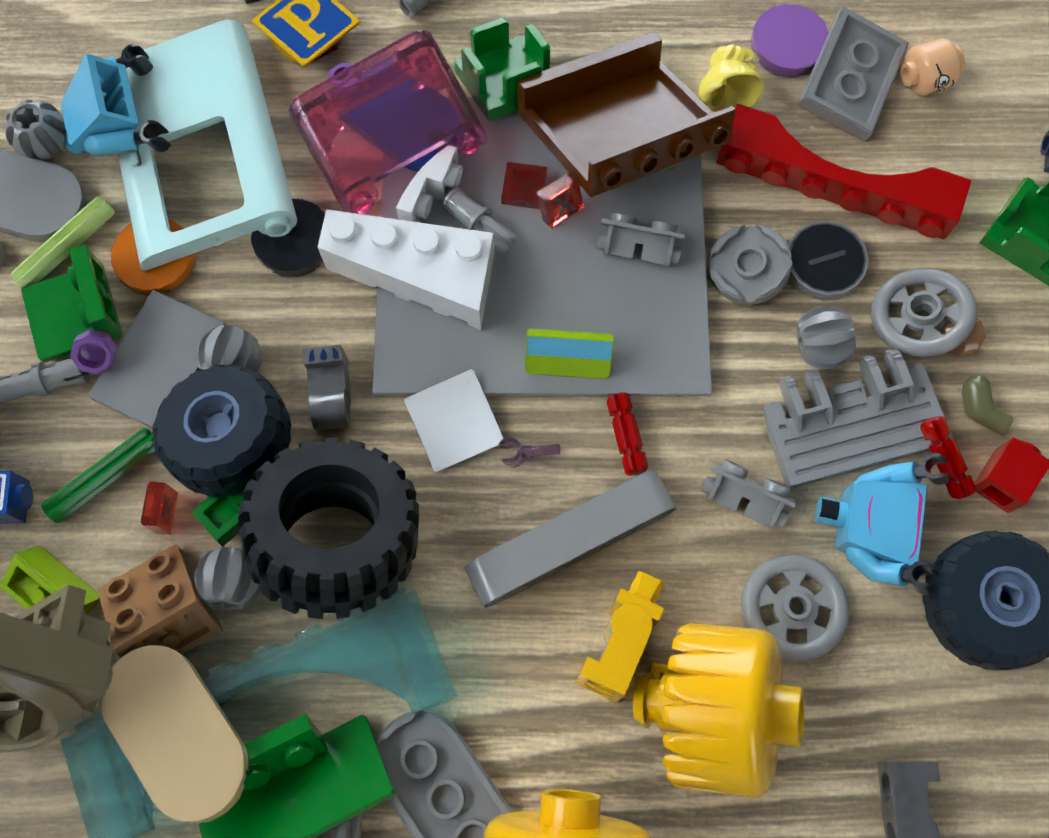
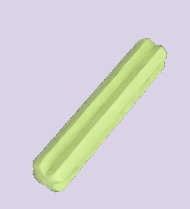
M95 197L15 268L10 274L11 278L21 288L40 282L70 255L68 249L80 246L115 213L114 209L102 197Z

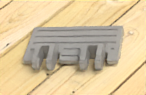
M898 349L885 351L884 363L893 384L892 387L887 388L876 358L873 355L860 357V370L870 397L866 396L861 380L826 389L818 370L805 372L804 379L813 404V408L805 409L793 377L780 378V390L790 418L786 419L780 401L763 405L761 409L767 423L766 430L785 485L792 489L930 451L928 446L931 444V441L925 440L920 425L929 418L935 416L944 417L924 364L907 367L901 351L899 352Z

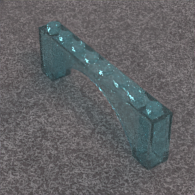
M405 588L398 589L389 599L384 600L381 597L380 601L382 604L363 613L360 607L350 610V617L340 618L338 623L322 629L321 624L302 629L295 634L297 640L280 647L278 642H274L257 648L252 652L253 659L236 665L234 660L219 664L208 670L210 677L203 679V682L220 707L236 695L257 684L299 673H332L369 681L389 690L408 702L412 714L425 712L459 697L421 600L415 590L407 593ZM103 716L95 717L76 725V733L61 739L60 742L88 838H136L154 830L155 826L152 816L155 804L118 745Z

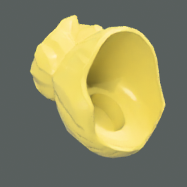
M735 45L719 47L710 57V70L701 80L697 97L713 112L730 106L736 108L737 103L748 107L754 106L761 98L764 90L763 80L757 72V67L753 61L756 53L751 49Z

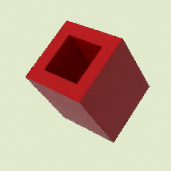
M1012 437L997 447L974 481L976 492L1006 513H1010L1027 504L1049 469V459L1041 455L1040 450L1035 445Z

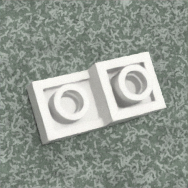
M448 145L418 171L402 194L396 207L399 220L420 222L421 218L427 219L432 208L433 198L444 201L450 189L458 187L462 177L463 166L459 165L457 147Z

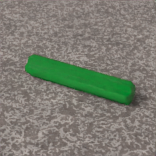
M142 428L45 500L41 507L47 517L56 523L61 522L155 451L152 431Z

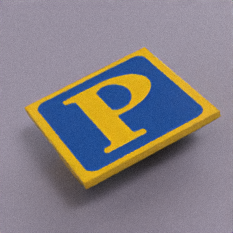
M276 0L251 20L252 24L271 39L274 47L292 63L296 61L303 68L361 23L356 16L337 0Z

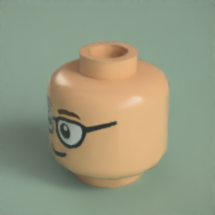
M946 38L913 46L907 52L900 69L902 82L905 86H910L913 92L919 96H926L950 89L958 82L960 75L964 71L965 60L963 52L959 46L954 45Z

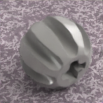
M24 100L17 107L11 108L7 113V122L4 125L5 135L8 143L20 155L29 159L40 158L41 160L52 159L55 153L62 152L65 148L66 129L63 115L53 105L42 100L35 102Z
M820 306L807 311L799 319L797 325L798 346L801 356L807 364L817 368H835L843 365L852 357L856 347L853 322L845 310L835 306Z
M220 325L205 333L198 345L196 359L198 367L202 370L215 365H240L248 367L257 373L261 366L262 352L257 339L246 330L230 325Z
M222 547L209 551L201 559L194 574V587L199 598L205 604L214 608L240 610L249 607L261 591L260 584L254 583L248 572L247 562L245 561L242 549Z

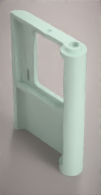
M222 20L144 49L149 56L148 60L153 65L152 70L144 76H138L130 68L126 69L139 123L135 132H139L141 126L146 121L154 120L169 131V133L161 134L158 137H163L169 142L225 121L244 196V204L241 208L177 232H171L154 149L145 143L139 144V149L117 153L141 270L144 272L212 246L221 245L226 241L256 230L271 237H281L288 234L296 225L297 217L246 27L236 20Z

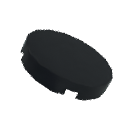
M292 198L297 223L288 234L281 237H271L258 230L251 234V243L258 260L264 266L271 269L273 273L280 276L299 277L314 272L321 266L320 262L323 261L318 250V243L325 213L318 205L304 199Z

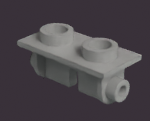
M612 213L611 220L602 218V225L608 226L609 230L608 233L600 232L597 249L604 250V254L632 259L635 244L644 245L641 261L662 264L669 267L670 263L678 264L681 248L674 247L675 240L682 241L685 234L676 233L677 225L660 221H653L652 228L635 225L636 217L619 213Z
M725 459L723 465L713 461L711 470L718 474L716 478L707 476L701 492L708 494V500L736 511L741 498H747L749 503L743 515L770 528H773L774 525L780 528L784 526L789 512L782 509L784 504L793 508L796 505L794 498L787 495L790 488L769 478H765L763 483L747 477L749 472L747 468Z

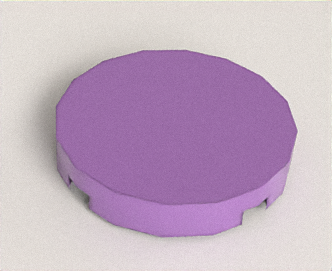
M792 4L775 6L761 14L754 25L751 49L760 59L759 63L766 70L779 76L803 75L804 71L813 70L828 35V29L825 22L808 8Z

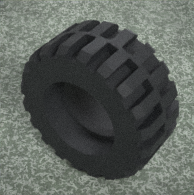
M325 438V443L314 444L312 439L299 443V448L291 451L288 447L277 453L273 464L267 461L255 472L256 480L252 479L247 483L242 493L244 501L239 505L240 537L248 572L253 582L260 584L261 592L270 601L276 602L281 598L282 609L293 614H297L300 609L307 610L308 618L323 619L324 613H336V619L350 617V610L360 607L364 613L377 607V598L379 596L384 600L389 599L398 590V581L402 582L407 579L412 570V560L416 558L419 504L416 502V490L412 481L405 479V470L395 461L388 463V455L375 447L372 451L365 449V443L350 440V443L346 444L339 443V438ZM325 507H343L356 511L373 525L368 533L356 542L332 549L315 548L305 545L288 533L302 516Z

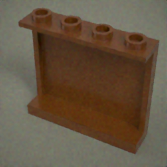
M655 32L517 80L518 115L590 198L721 147L731 141L736 109L730 106L713 112L660 61L662 39Z

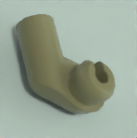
M981 375L969 377L962 387V398L967 417L1003 436L1010 428L1014 418L994 407L990 382L986 377Z

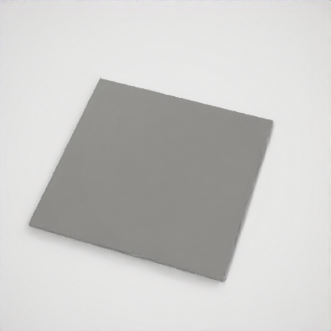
M444 97L457 107L464 121L465 143L462 152L458 156L459 165L463 166V172L458 187L481 207L487 206L492 210L491 216L515 234L517 240L508 253H498L495 250L481 330L467 325L466 321L451 315L446 317L433 312L431 307L411 300L408 302L395 297L393 292L377 286L373 395L411 396L472 369L485 396H610L626 392L630 396L711 397L712 384L701 154L680 162L673 169L654 172L590 198L518 115V111L489 122L472 97ZM437 138L431 142L430 147L435 150H443L451 142L446 138ZM385 153L383 157L381 217L399 220L396 207L407 186L418 172L401 166ZM515 174L520 175L524 185L533 177H538L527 188L534 204L528 202L524 193L516 201H510L522 189ZM572 188L567 204L577 209L572 211L565 207L561 219L557 220L562 205L553 201V199L558 198L564 201L568 190ZM434 198L427 219L421 218L419 222L467 229L461 221L442 208L443 201ZM612 213H619L636 217L635 225L652 228L653 221L677 225L676 233L685 234L682 241L675 240L674 247L681 248L678 264L670 263L669 267L662 264L641 261L644 246L641 244H635L632 259L604 254V250L597 249L600 232L608 233L609 230L608 226L602 225V218L611 220ZM527 329L609 333L614 335L609 378L597 379L526 373Z

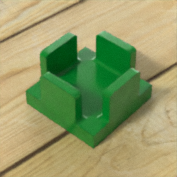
M502 17L472 28L470 31L471 49L470 47L461 49V58L454 60L456 75L489 122L517 112V80L550 69V46L534 24L525 26V37L522 35L509 40V23Z
M1024 177L979 244L1049 286V181L1041 187L1035 184L1034 180Z

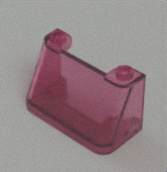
M417 30L407 34L301 93L289 106V114L343 212L363 214L369 211L374 206L379 195L374 183L444 144L457 147L458 155H469L478 150L480 146L489 142L480 120L433 35L425 30Z

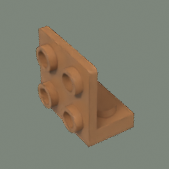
M173 545L153 555L149 560L123 575L113 578L98 590L105 621L111 623L109 630L111 645L120 658L135 649L151 645L165 646L183 655L223 631L217 616L199 598L185 557L178 545Z

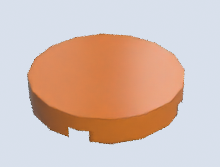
M168 219L171 232L184 229L174 220ZM132 224L127 225L118 234L111 249V265L119 280L133 292L147 296L150 295L152 290L163 292L168 289L170 292L180 287L190 276L196 262L195 253L143 272L140 268Z

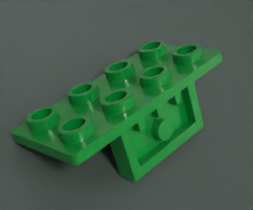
M305 713L244 744L249 757V766L244 780L245 787L240 798L229 811L219 818L209 822L198 823L201 838H315L392 798L395 795V791L368 719L365 715H360L321 734Z

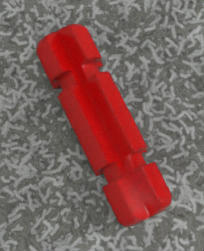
M626 392L610 395L607 399V407L610 416H614L612 426L619 452L624 454L622 464L625 474L628 476L642 474L647 471L648 462L645 452H641L643 443L635 414L631 413L633 406L630 395Z
M935 416L922 422L920 429L925 440L931 441V444L928 446L931 453H940L949 461L936 465L940 473H947L950 476V479L945 483L950 496L963 499L976 492L975 483L971 474H965L968 467L955 438H949L948 434L951 433V429L946 418Z

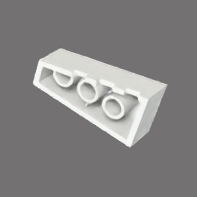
M326 209L318 243V250L326 269L373 288L378 286L393 292L395 297L408 302L411 300L431 307L433 312L446 317L451 315L466 321L467 325L479 330L482 329L495 257L493 233Z

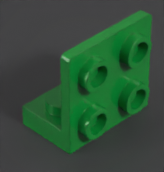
M85 244L68 249L73 265L68 267V273L23 287L21 290L37 356L44 363L70 355L76 336L90 329L109 333L113 340L123 337L104 265Z

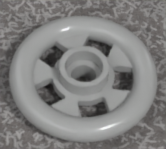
M917 268L899 273L881 286L872 303L871 319L878 336L892 349H898L899 352L901 351V353L910 356L930 357L949 352L966 340L976 323L977 305L970 288L958 277L939 269ZM924 284L926 291H919L908 296L906 288ZM949 292L957 303L947 308L938 296ZM889 305H902L901 318H891L888 316ZM919 311H926L930 313V315L919 316L916 313ZM944 319H948L955 326L943 335L936 328L943 323ZM909 327L914 331L924 333L920 340L912 339L903 335L905 328Z
M787 554L776 556L763 562L749 576L742 594L741 609L746 628H756L770 632L778 642L782 660L807 662L818 659L830 652L845 633L849 618L846 592L837 576L828 567L813 558ZM782 574L789 585L774 594L767 583L775 576ZM805 575L812 577L822 586L816 596L809 589L800 585ZM791 599H797L803 604L801 615H796L790 610L789 603ZM771 604L773 614L778 623L765 626L759 607ZM818 606L831 611L826 628L814 623L818 615ZM787 629H804L806 643H788Z

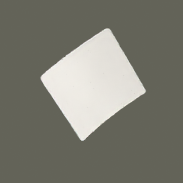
M472 369L404 399V403L418 431L434 472H439L504 442L489 403Z

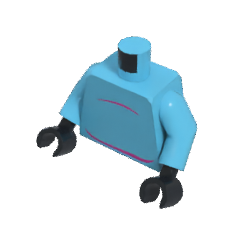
M136 44L127 45L123 49L121 57L117 59L114 55L103 59L87 53L83 57L61 102L66 129L64 146L72 153L83 154L87 151L94 156H105L139 149V144L145 143L156 152H165L170 148L171 144L166 139L158 137L161 134L169 133V131L157 121L148 120L141 126L139 132H135L139 123L126 69L130 68L136 75L144 76L153 68L152 63L148 60V54Z
M931 453L924 457L921 465L916 461L887 465L862 474L856 481L844 489L841 501L825 497L819 498L815 510V522L838 527L835 542L836 549L846 553L847 560L869 580L903 587L911 583L918 593L929 595L934 591L932 585L919 583L918 579L926 573L934 576L939 575L932 563L919 561L928 486L920 482L922 478H927L934 484H945L950 479V476L947 473L933 475L931 474V468L935 464H944L949 461L940 453Z

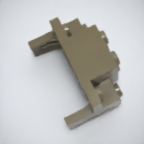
M68 584L15 616L0 612V752L30 750L49 743L73 728L80 720L94 714L101 697L105 695L113 676V670L110 667L113 647H110V642L108 641L111 623L86 615L85 610H83L86 590Z

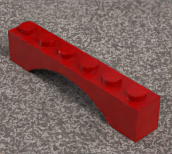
M737 103L731 141L721 146L716 164L725 166L734 173H746L761 178L773 186H785L800 191L803 195L812 199H823L838 204L848 211H859L877 217L886 224H898L916 230L921 235L929 238L945 240L959 223L971 185V179L934 167L912 173L894 175L868 174L846 169L822 159L802 146L784 128L775 115Z

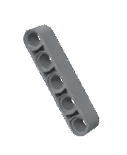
M655 469L649 470L470 561L464 568L484 608L491 607L663 519L677 508Z

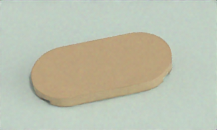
M160 645L144 646L129 652L112 667L113 676L105 695L101 697L100 708L105 723L151 800L164 815L185 823L209 822L219 818L235 805L245 787L244 780L246 778V770L248 771L249 757L243 741L187 658L171 648Z

